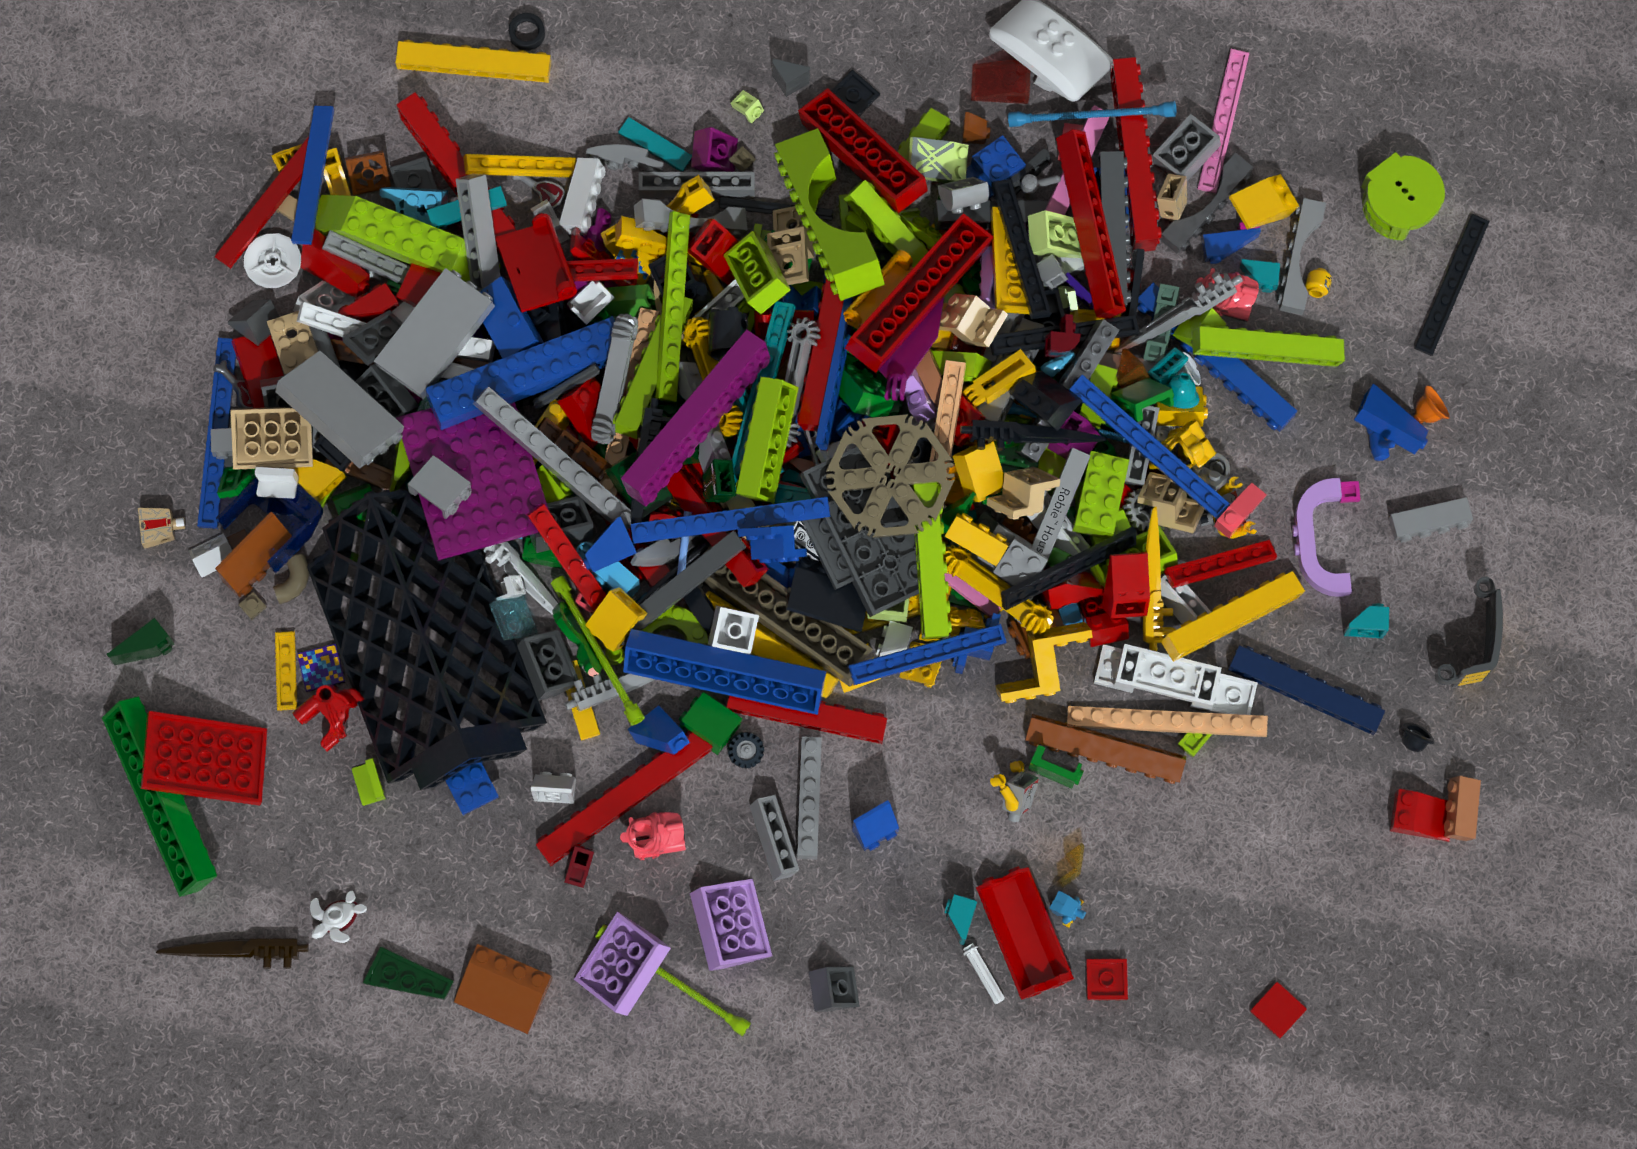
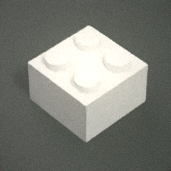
M716 606L708 645L751 654L759 615Z

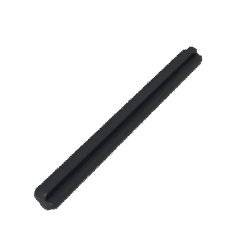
M720 197L719 208L738 207L745 208V211L767 214H773V210L795 206ZM816 208V215L821 220L831 221L833 210Z

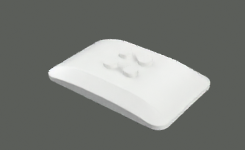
M1021 0L989 31V37L992 41L1069 101L1079 100L1111 70L1113 59L1096 42L1040 0Z

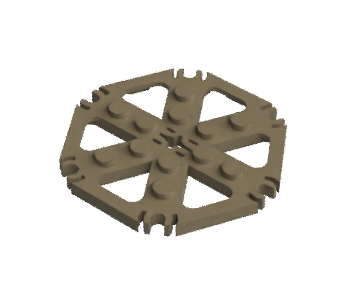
M908 415L864 418L862 421L865 423V427L858 420L859 430L854 431L851 427H848L849 433L852 436L847 434L845 430L827 468L826 473L834 472V474L826 475V479L832 478L834 480V484L827 485V489L832 490L836 488V490L828 491V493L854 530L858 523H860L858 532L863 527L869 529L868 537L872 535L873 530H875V534L872 538L919 534L915 526H918V529L923 532L924 529L921 523L926 521L931 526L932 520L928 518L929 516L934 519V522L936 521L954 483V480H946V478L952 479L955 477V474H948L946 472L947 468L954 467L953 463L945 464V462L953 461L927 424H925L922 430L920 429L923 425L922 420H920L917 426L912 424L913 416L909 417L908 423H905ZM896 424L899 426L900 432L888 456L873 435L872 429L875 426ZM922 437L927 438L938 453V459L934 462L907 464L918 440ZM849 444H855L871 467L848 470L840 468L839 462L846 447ZM895 467L894 476L896 478L895 480L891 479L886 486L887 476H885V473H890ZM940 483L941 491L934 506L931 508L925 507L910 485ZM873 488L860 514H854L842 498L844 491ZM892 497L909 520L905 526L885 528L880 523Z

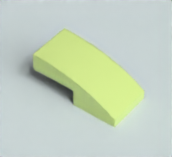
M1057 286L1063 308L1069 307L1070 311L1078 310L1075 290L1068 286Z

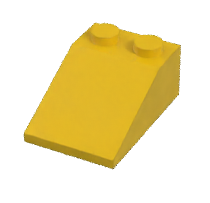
M1281 174L1268 177L1229 196L1247 230L1285 219L1299 207Z

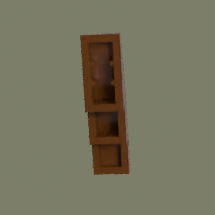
M544 417L538 425L537 429L586 472L597 480H602L606 474L605 469L611 466L609 462L584 442L577 440L565 429L558 427L547 417Z

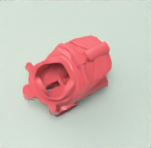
M1211 268L1210 274L1205 278H1198L1196 284L1201 282L1205 288H1208V283H1216L1212 278L1215 269ZM1239 272L1228 273L1231 279L1240 275ZM1240 275L1243 281L1235 286L1237 293L1212 308L1219 316L1226 315L1248 321L1252 305L1258 295L1259 284L1248 276Z
M653 812L649 816L638 819L630 817L626 832L620 835L621 842L628 843L634 850V857L639 858V860H645L644 858L648 857L654 859L659 857L660 854L686 850L683 822L681 816L674 812ZM649 837V839L636 841V839Z

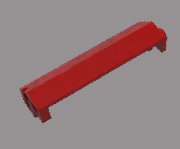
M1017 866L1008 870L1009 874L1002 878L994 879L992 876L982 880L983 884L976 887L1019 996L1023 1000L1041 994V992L1051 988L1054 989L1074 980V977L1029 867L1020 869Z

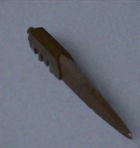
M298 938L227 939L158 949L156 953L215 958H251L254 956L256 960L263 959L264 969H271V959H284L283 968L291 969L292 959L299 960V952H309V944H299Z

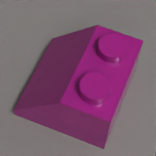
M712 127L695 131L691 168L701 172H735V166L729 159L737 152L738 139Z

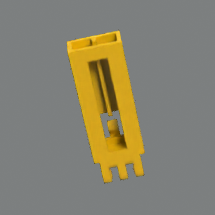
M1020 349L972 381L973 384L967 387L963 393L965 396H968L969 401H973L974 407L979 406L983 402L989 404L1012 389L1021 377L1035 373V366ZM992 381L995 382V385L993 386L989 384ZM987 384H989V387H988V388H986V389L983 388L984 386H986Z

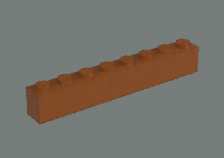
M1036 714L1031 716L1025 739L1033 746L1041 744L1048 746V749L1051 751L1059 752V750H1063L1073 757H1079V755L1087 757L1086 759L1091 762L1103 761L1109 767L1117 768V766H1121L1128 772L1136 773L1139 771L1149 778L1161 777L1164 778L1165 782L1175 784V782L1180 783L1186 763L1185 755Z

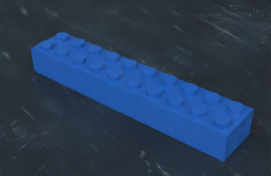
M607 318L425 388L426 397L440 430L484 414L472 403L487 387H490L508 404L553 388L592 364H597L600 369L605 368L612 340L613 326L610 319Z
M631 629L627 640L623 668L624 673L816 715L819 712L826 671L634 629Z

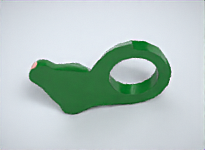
M560 601L552 610L554 620L565 636L578 646L576 657L578 658L579 667L584 666V670L588 675L597 676L603 667L568 605Z

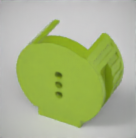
M1396 152L1370 171L1361 186L1365 191L1362 207L1366 220L1376 232L1393 240L1403 241L1410 230H1415L1428 224L1438 214L1445 198L1442 178L1431 164L1414 156L1404 155L1400 157ZM1399 181L1402 185L1396 186L1395 183ZM1408 196H1413L1414 200L1410 201Z

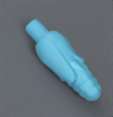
M1071 351L1065 356L1051 359L1041 366V371L1051 378L1054 377L1075 358V353Z

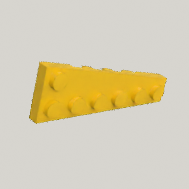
M992 207L991 229L992 236L994 237L992 239L995 309L1004 310L1006 313L1029 314L998 207Z

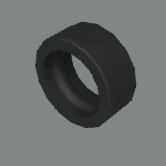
M525 12L518 14L509 24L510 40L520 50H534L544 41L545 28L543 22L533 13ZM523 22L535 24L538 29L537 37L531 41L519 40L516 36L518 25Z

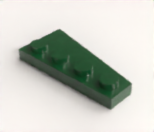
M380 947L363 981L365 985L441 1000L446 999L454 983L453 980L383 947Z

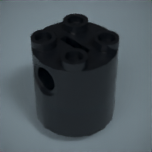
M727 307V310H709V356L720 361L746 329L748 330L747 313L739 312L737 307Z

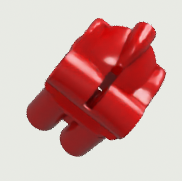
M333 684L323 685L317 689L315 695L307 699L292 714L302 725L304 723L307 724L319 712L327 718L330 723V729L322 738L320 745L328 752L340 742L339 739L347 737L346 721L349 718V709H354L358 706L357 702H362L365 698L358 690L353 688L339 690ZM326 689H329L331 692L329 699L325 696Z

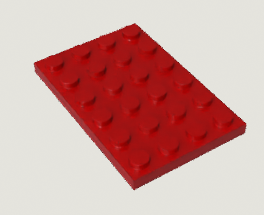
M149 711L147 713L141 789L260 806L263 794L267 728Z

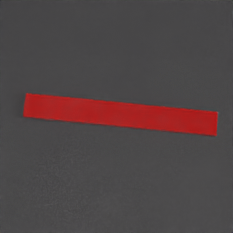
M309 136L214 256L228 268H232L301 180Z

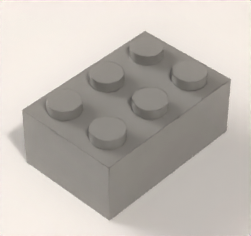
M1190 114L1152 155L1154 164L1166 174L1187 176L1188 181L1221 146L1220 136Z

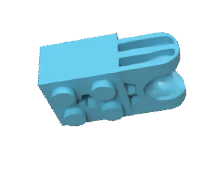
M396 187L380 189V196L382 198L391 199L395 203L396 212L431 225L428 213L424 211V207L431 209L448 203V190ZM448 225L440 227L438 229H448Z
M583 542L577 547L576 551L581 559L586 558L584 553L592 545L590 542ZM619 561L596 572H592L589 569L603 591L606 589L609 592L620 587L632 598L640 589L639 579Z

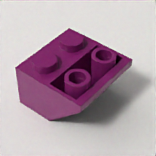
M1074 411L1060 427L1100 436L1086 418ZM1097 442L1049 443L1047 448L1067 460L1071 448L1089 455Z

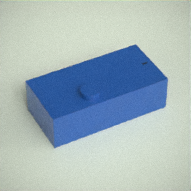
M499 277L479 291L481 294L484 291L493 298L491 301L495 307L483 321V324L502 358L544 343L527 311L521 312L510 281Z

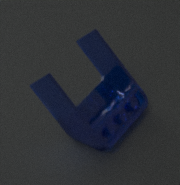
M256 477L216 519L225 530L251 504L258 506L267 515L272 512L292 535L267 561L273 572L277 573L312 537L323 515V508L316 499L299 485H297L294 499L258 497L256 492L259 480Z

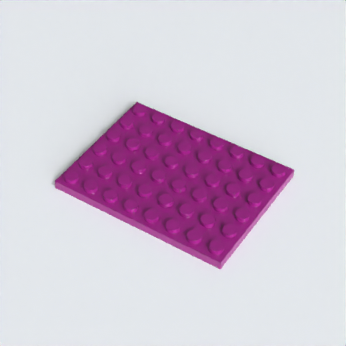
M515 402L509 404L518 412ZM431 408L396 417L404 426L401 433L403 435L402 442L413 477L434 455L471 483V495L467 500H463L459 504L458 510L453 515H449L447 519L443 517L442 510L418 493L438 560L538 533L526 514L542 503L545 504L547 509L548 506L532 455L485 414L440 430Z

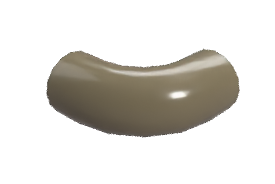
M304 554L295 555L286 560L290 573L289 578L285 582L273 586L279 604L289 602L298 597L306 588L309 571Z

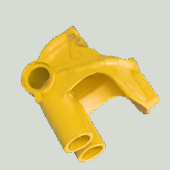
M1197 420L1190 421L1183 427L1171 429L1168 433V438L1161 442L1170 452L1176 444H1180L1178 456L1183 461H1191L1186 465L1190 469L1194 465H1197L1198 468L1202 467L1216 455L1214 448L1208 438L1205 437V433ZM1149 463L1150 469H1158L1154 464Z

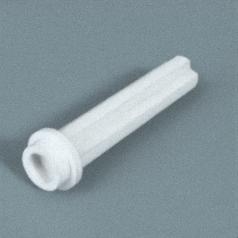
M972 943L963 949L965 952L963 955L968 957L994 1004H998L1005 997L977 951L978 946Z

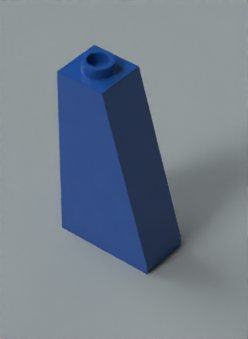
M1372 384L1363 396L1354 420L1386 439L1394 441L1395 444L1415 455L1419 448L1423 449L1427 444L1428 439H1426L1428 430L1379 387Z

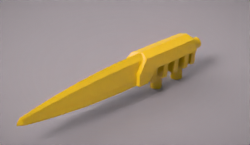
M1154 507L1151 513L1145 550L1148 553L1150 602L1147 616H1143V641L1149 643V650L1157 651V643H1161L1163 635L1173 628L1163 627V616H1173V608H1163V599H1161L1159 528L1157 507Z

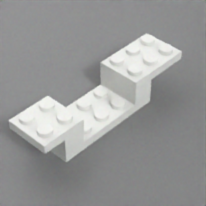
M1103 644L1094 684L1130 693L1136 688L1191 702V708L1211 713L1240 715L1251 714L1258 682L1221 674V667L1185 658H1180L1173 662L1168 654L1124 644L1123 649Z

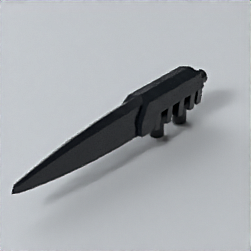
M651 398L650 408L643 409L635 461L660 433L661 424H667L672 418L663 416L664 410L658 409L659 399ZM634 498L631 499V524L641 523L645 507Z
M972 420L970 426L961 425L960 433L969 434L970 442L977 440L978 450L985 449V440L987 443L996 441L998 451L1005 450L1004 441H1006V444H1011V442L1088 443L1106 441V438L1086 432L1059 428L1057 431L1051 426L1007 421Z

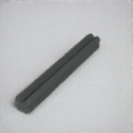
M592 364L534 398L532 401L534 406L540 409L598 375L600 368L597 364Z

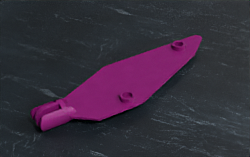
M944 297L879 369L887 379L885 400H890L891 388L893 401L898 400L899 389L900 400H904L908 378L938 338Z

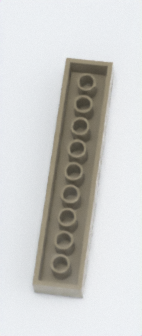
M711 544L704 553L712 548ZM723 565L703 581L704 584L742 611L759 615V623L849 687L853 684L848 666L874 657L871 647L841 626L786 610L787 588L766 573L755 585L743 587L726 565Z

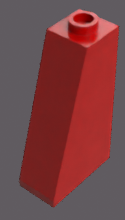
M314 229L312 245H302L300 268L354 298L365 294L370 287V275L359 265L323 250L322 247L326 237Z

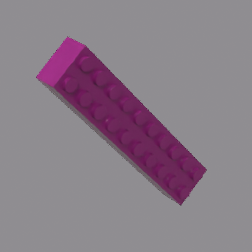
M746 329L622 476L621 480L628 495L645 507L656 499L657 493L661 488L668 485L672 475L677 473L682 468L683 462L694 454L698 444L705 441L708 432L719 424L720 418L724 413H728L735 400L742 397L745 388L756 380L761 369L768 366L771 358L765 341Z

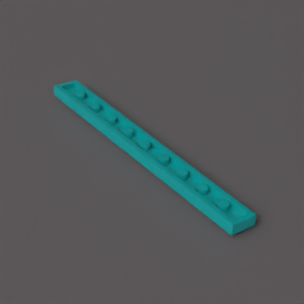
M777 301L774 304L765 337V343L771 359L768 366L761 369L756 380L753 382L732 458L735 488L740 476V463L745 453L744 445L748 439V426L753 415L752 408L757 397V385L761 377L777 378L789 334L787 330H790V323H792L796 308L791 303Z

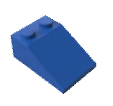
M888 800L853 820L852 831L864 851L867 849L872 851L880 846L879 842L886 839L889 841L897 836L896 832L899 831V826Z

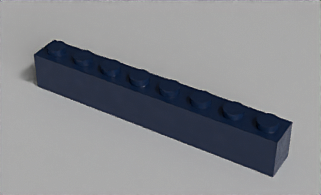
M1239 645L1229 666V671L1251 681L1258 682V684L1373 736L1376 733L1385 713V710L1381 709L1380 705L1373 702L1369 704L1363 701L1364 699L1356 694L1349 695L1341 687H1331L1323 679L1311 678L1303 670L1296 671L1291 669V666L1285 662L1278 663L1273 661L1272 657L1262 653L1260 655L1249 646L1243 645L1242 647Z

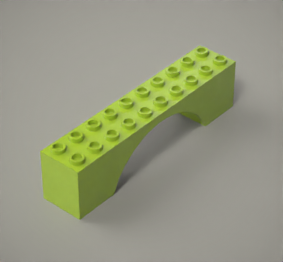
M817 128L775 144L777 152L774 153L777 163L781 164L778 166L781 177L785 176L783 180L787 190L791 189L789 194L792 202H797L795 208L798 215L803 216L801 217L803 226L809 229L806 231L810 242H814L812 246L815 254L820 255L818 259L821 267L826 268L824 273L827 281L832 282L830 286L833 294H837L840 301L885 285L878 258L866 232H849L834 228L816 215V208L821 196L837 180L830 153L819 129Z

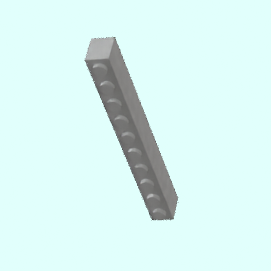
M490 387L485 388L472 403L610 524L616 517L621 516L626 530L631 527V510Z

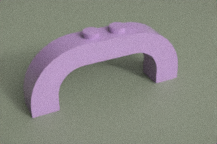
M1340 478L1325 479L1309 487L1297 505L1294 518L1295 525H1292V536L1296 537L1297 544H1294V555L1298 556L1302 575L1314 589L1335 597L1350 596L1352 592L1350 573H1330L1320 566L1316 556L1313 510L1319 504L1340 501L1342 498Z

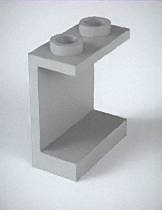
M434 455L408 483V489L411 494L416 496L419 493L442 510L445 519L449 515H453L458 510L459 504L463 500H467L471 495V483Z

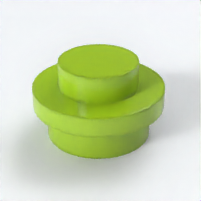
M622 648L614 652L607 649L605 652L610 665H619L625 658Z

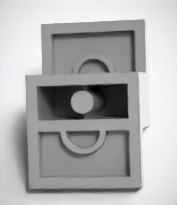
M999 523L993 534L999 533L1005 536L1009 546L998 565L995 566L983 558L977 557L993 567V573L1012 585H1016L1040 573L1048 561V558L1031 548V543Z

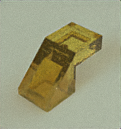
M1083 843L1065 856L1073 870L1059 879L1058 882L1063 888L1081 874L1084 853Z

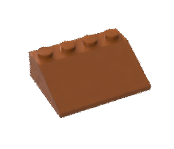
M270 512L215 569L222 582L238 597L246 596L253 589L252 585L256 581L260 582L266 576V571L270 567H275L281 559L279 557L284 552L287 554L293 549L295 540L278 518Z
M477 944L454 1003L528 1034L553 978L547 973Z

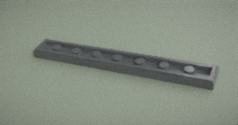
M733 530L639 606L648 614L643 620L638 621L633 629L642 631L745 549L747 546L738 537V534ZM629 634L627 635V637L625 638V640L622 642L621 645H624L625 643H627Z

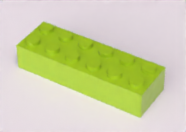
M760 378V382L757 385L756 401L752 408V420L748 426V439L744 445L745 453L740 463V476L736 482V494L751 500L774 504L799 387L780 379Z

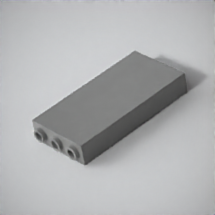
M446 268L443 270L374 360L377 367L423 400L426 397L425 388L437 383L495 307L491 301L493 298L484 291L481 294L476 290L477 286L470 281L465 282L460 279L462 276L453 269L451 272Z
M318 351L278 380L275 392L359 469L365 464L369 465L378 454H384L393 443L397 444L403 437L401 433L404 426L321 351Z

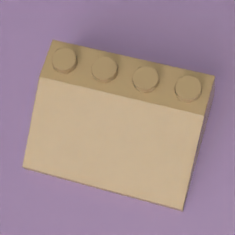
M292 407L231 409L233 469L313 467V426Z

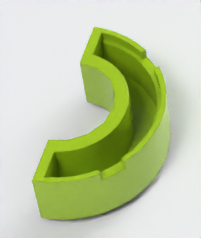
M675 605L642 630L653 634L667 629L676 630L689 642L708 645L707 633L693 613Z

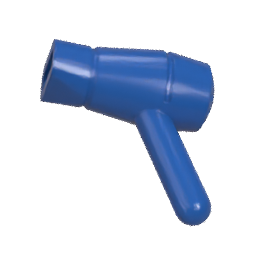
M1365 427L1369 435L1370 450L1374 460H1386L1390 456L1389 448H1394L1395 442L1385 440L1383 436Z

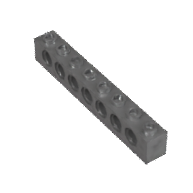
M1104 319L1097 320L1058 383L1069 390L1081 375H1084L1089 380L1119 332V329ZM1038 416L1033 422V425L1050 426ZM1023 442L1020 443L1015 452L1031 463L1038 462L1049 443Z

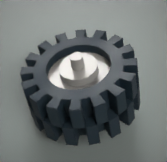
M741 732L733 736L732 740L729 741V746L727 747L728 757L736 766L747 769L755 767L756 764L761 762L764 756V747L758 736L749 732Z

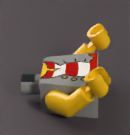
M1231 477L1229 483H1226L1217 491L1230 504L1238 497L1237 491H1233V488H1241L1243 485L1242 483L1235 485L1234 482L1239 477ZM1210 513L1202 514L1199 521L1200 527L1211 524L1214 533H1219L1221 536L1226 537L1214 527L1217 520ZM1245 520L1230 538L1235 539L1247 533L1256 534L1257 530H1250V526L1256 523L1246 522Z
M1014 761L1010 763V769L1012 773L1019 772L1016 776L1006 783L1005 776L997 774L994 775V778L990 779V783L993 787L1000 786L1001 788L1000 792L1004 797L1002 809L1009 812L1008 820L1019 822L1020 816L1029 810L1032 805L1039 778L1027 772L1025 773V766L1022 761Z

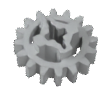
M1140 488L1128 493L1129 497L1124 498L1127 504L1122 505V508L1126 509L1125 514L1128 517V521L1132 523L1131 527H1137V531H1148L1154 507L1138 503Z

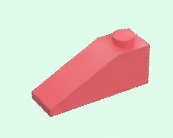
M1251 483L1218 518L1214 527L1230 539L1267 494Z

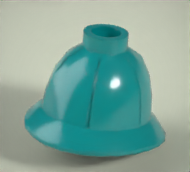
M1182 372L1169 381L1167 386L1172 388L1174 393V406L1172 407L1188 409L1198 405L1200 398L1196 392V386L1188 373Z

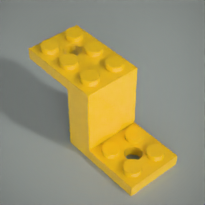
M1086 622L1053 627L1041 636L1037 633L1033 635L1032 632H1027L1034 678L995 685L996 693L1000 700L1005 701V703H1013L1019 698L1029 700L1036 698V695L1044 694V696H1051L1060 691L1054 645L1065 646L1068 645V642L1072 641L1083 643L1088 641V638H1093L1092 630Z

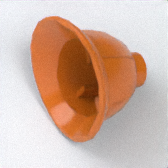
M1427 385L1424 395L1416 404V414L1413 417L1420 424L1449 419L1448 410L1442 399L1431 386Z

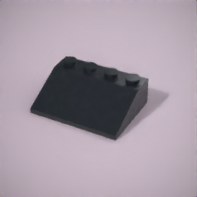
M799 557V561L792 562L788 571L786 610L861 632L866 609L853 582L835 590L820 561L810 559L809 557Z

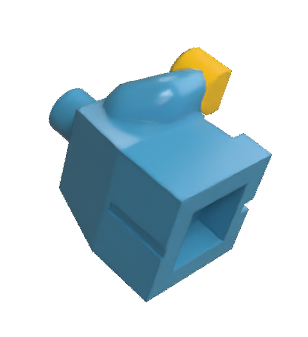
M1058 891L1050 906L1052 913L1062 917L1063 925L1069 928L1076 917L1083 919L1086 915V912L1081 910V904L1084 903L1082 899L1077 896L1072 898L1061 891Z

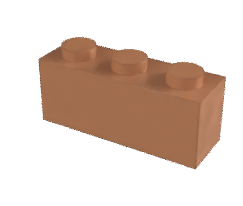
M1463 776L1450 778L1447 787L1449 793L1446 803L1447 815L1444 823L1445 837L1462 841L1476 839L1481 780Z

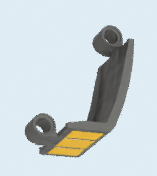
M1481 577L1473 588L1476 596L1490 598L1486 602V635L1483 664L1460 671L1459 675L1456 674L1454 667L1449 664H1443L1435 672V680L1441 685L1451 684L1452 687L1484 681L1498 664L1503 632V606L1501 590L1495 589L1494 582L1489 577ZM1479 584H1485L1488 587V591H1482ZM1440 671H1446L1449 674V678H1443Z

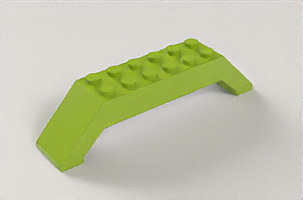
M321 195L314 229L324 236H327L331 230L410 265L413 263L440 273L445 268L450 272L453 269L462 276L460 279L465 282L470 281L464 238L357 196Z

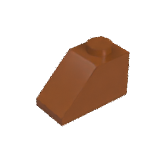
M965 112L962 143L985 144L986 139H990V127H987V120L970 112Z

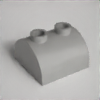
M975 177L938 185L942 204L946 210L952 211V214L964 212L963 208L970 206L971 210L981 208V203L987 202L989 197L988 182Z

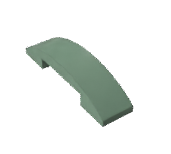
M1160 283L1153 321L1177 306L1180 287ZM1172 329L1147 340L1144 360L1159 362L1165 357Z

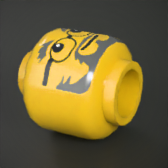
M1323 268L1310 271L1305 284L1309 295L1314 298H1321L1327 295L1330 291L1332 276Z

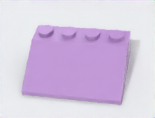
M753 879L700 887L690 893L709 971L772 957Z
M617 912L574 980L614 1012L628 1016L671 948L659 938Z

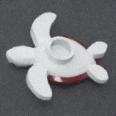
M353 891L347 893L346 900L332 902L325 910L321 909L319 900L314 898L310 904V912L313 918L321 921V924L313 929L312 938L320 939L326 933H330V938L333 941L339 943L347 942L350 938L342 932L352 925L357 914L366 912L367 907L354 902L355 894Z

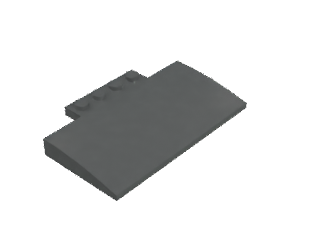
M857 447L844 452L839 462L840 468L844 470L871 467ZM831 458L800 474L811 499L828 497L831 517L801 522L834 589L836 590L853 582L869 617H872L919 594L914 534L872 538L875 530L868 537L869 529L867 527H863L858 532L860 523L856 525L854 530L828 493V491L836 490V488L832 490L827 489V485L834 484L832 478L826 479L827 474H834V472L826 473L832 460ZM885 473V476H887L886 486L892 479L889 473ZM873 488L844 491L842 498L854 514H860ZM893 497L880 521L881 525L885 528L905 526L909 521Z

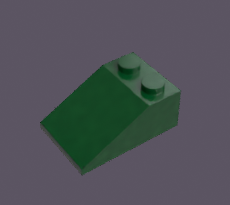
M154 618L106 655L114 665H120L158 657L161 654L163 656L167 655L172 651V646L175 644Z

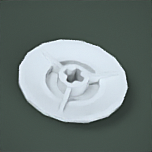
M279 233L265 234L256 238L248 246L244 255V268L248 277L255 284L265 288H279L289 284L297 276L301 266V253L297 244H292L289 237ZM271 258H274L276 261L273 266L269 263Z

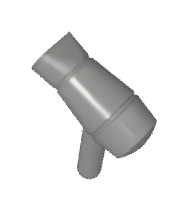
M1032 174L1025 175L1021 182L1025 198L1028 200L1033 199L1038 188L1059 183L1061 177L1055 175L1037 180Z

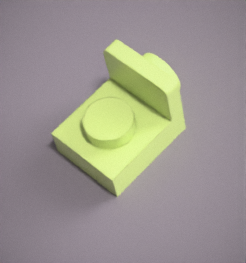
M744 90L730 103L734 109L745 115L750 123H753L764 112L759 100Z

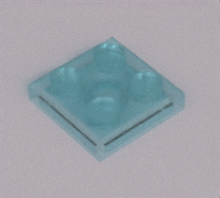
M524 596L493 601L489 604L503 640L531 636L538 632Z

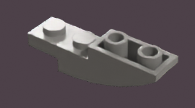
M619 144L601 145L588 148L586 151L587 158L599 159L601 163L606 164L609 169L615 171L618 169L623 170L625 163L634 170H638V168L644 169L646 172H663L664 170L663 162L648 158V150L636 146Z
M702 535L689 536L687 556L695 548L694 543L702 539ZM681 537L673 538L670 541L668 539L652 541L649 547L645 549L643 547L636 550L637 553L633 554L634 557L630 562L631 565L650 567L678 561Z

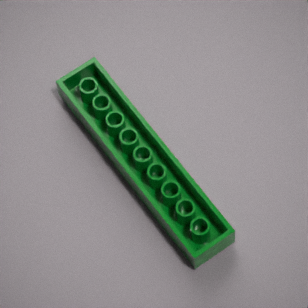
M139 696L118 701L102 717V720L179 897L201 891L217 877V874L208 856L207 848L201 840L200 832L194 824L192 814L184 801V796L141 789L147 723L145 706Z

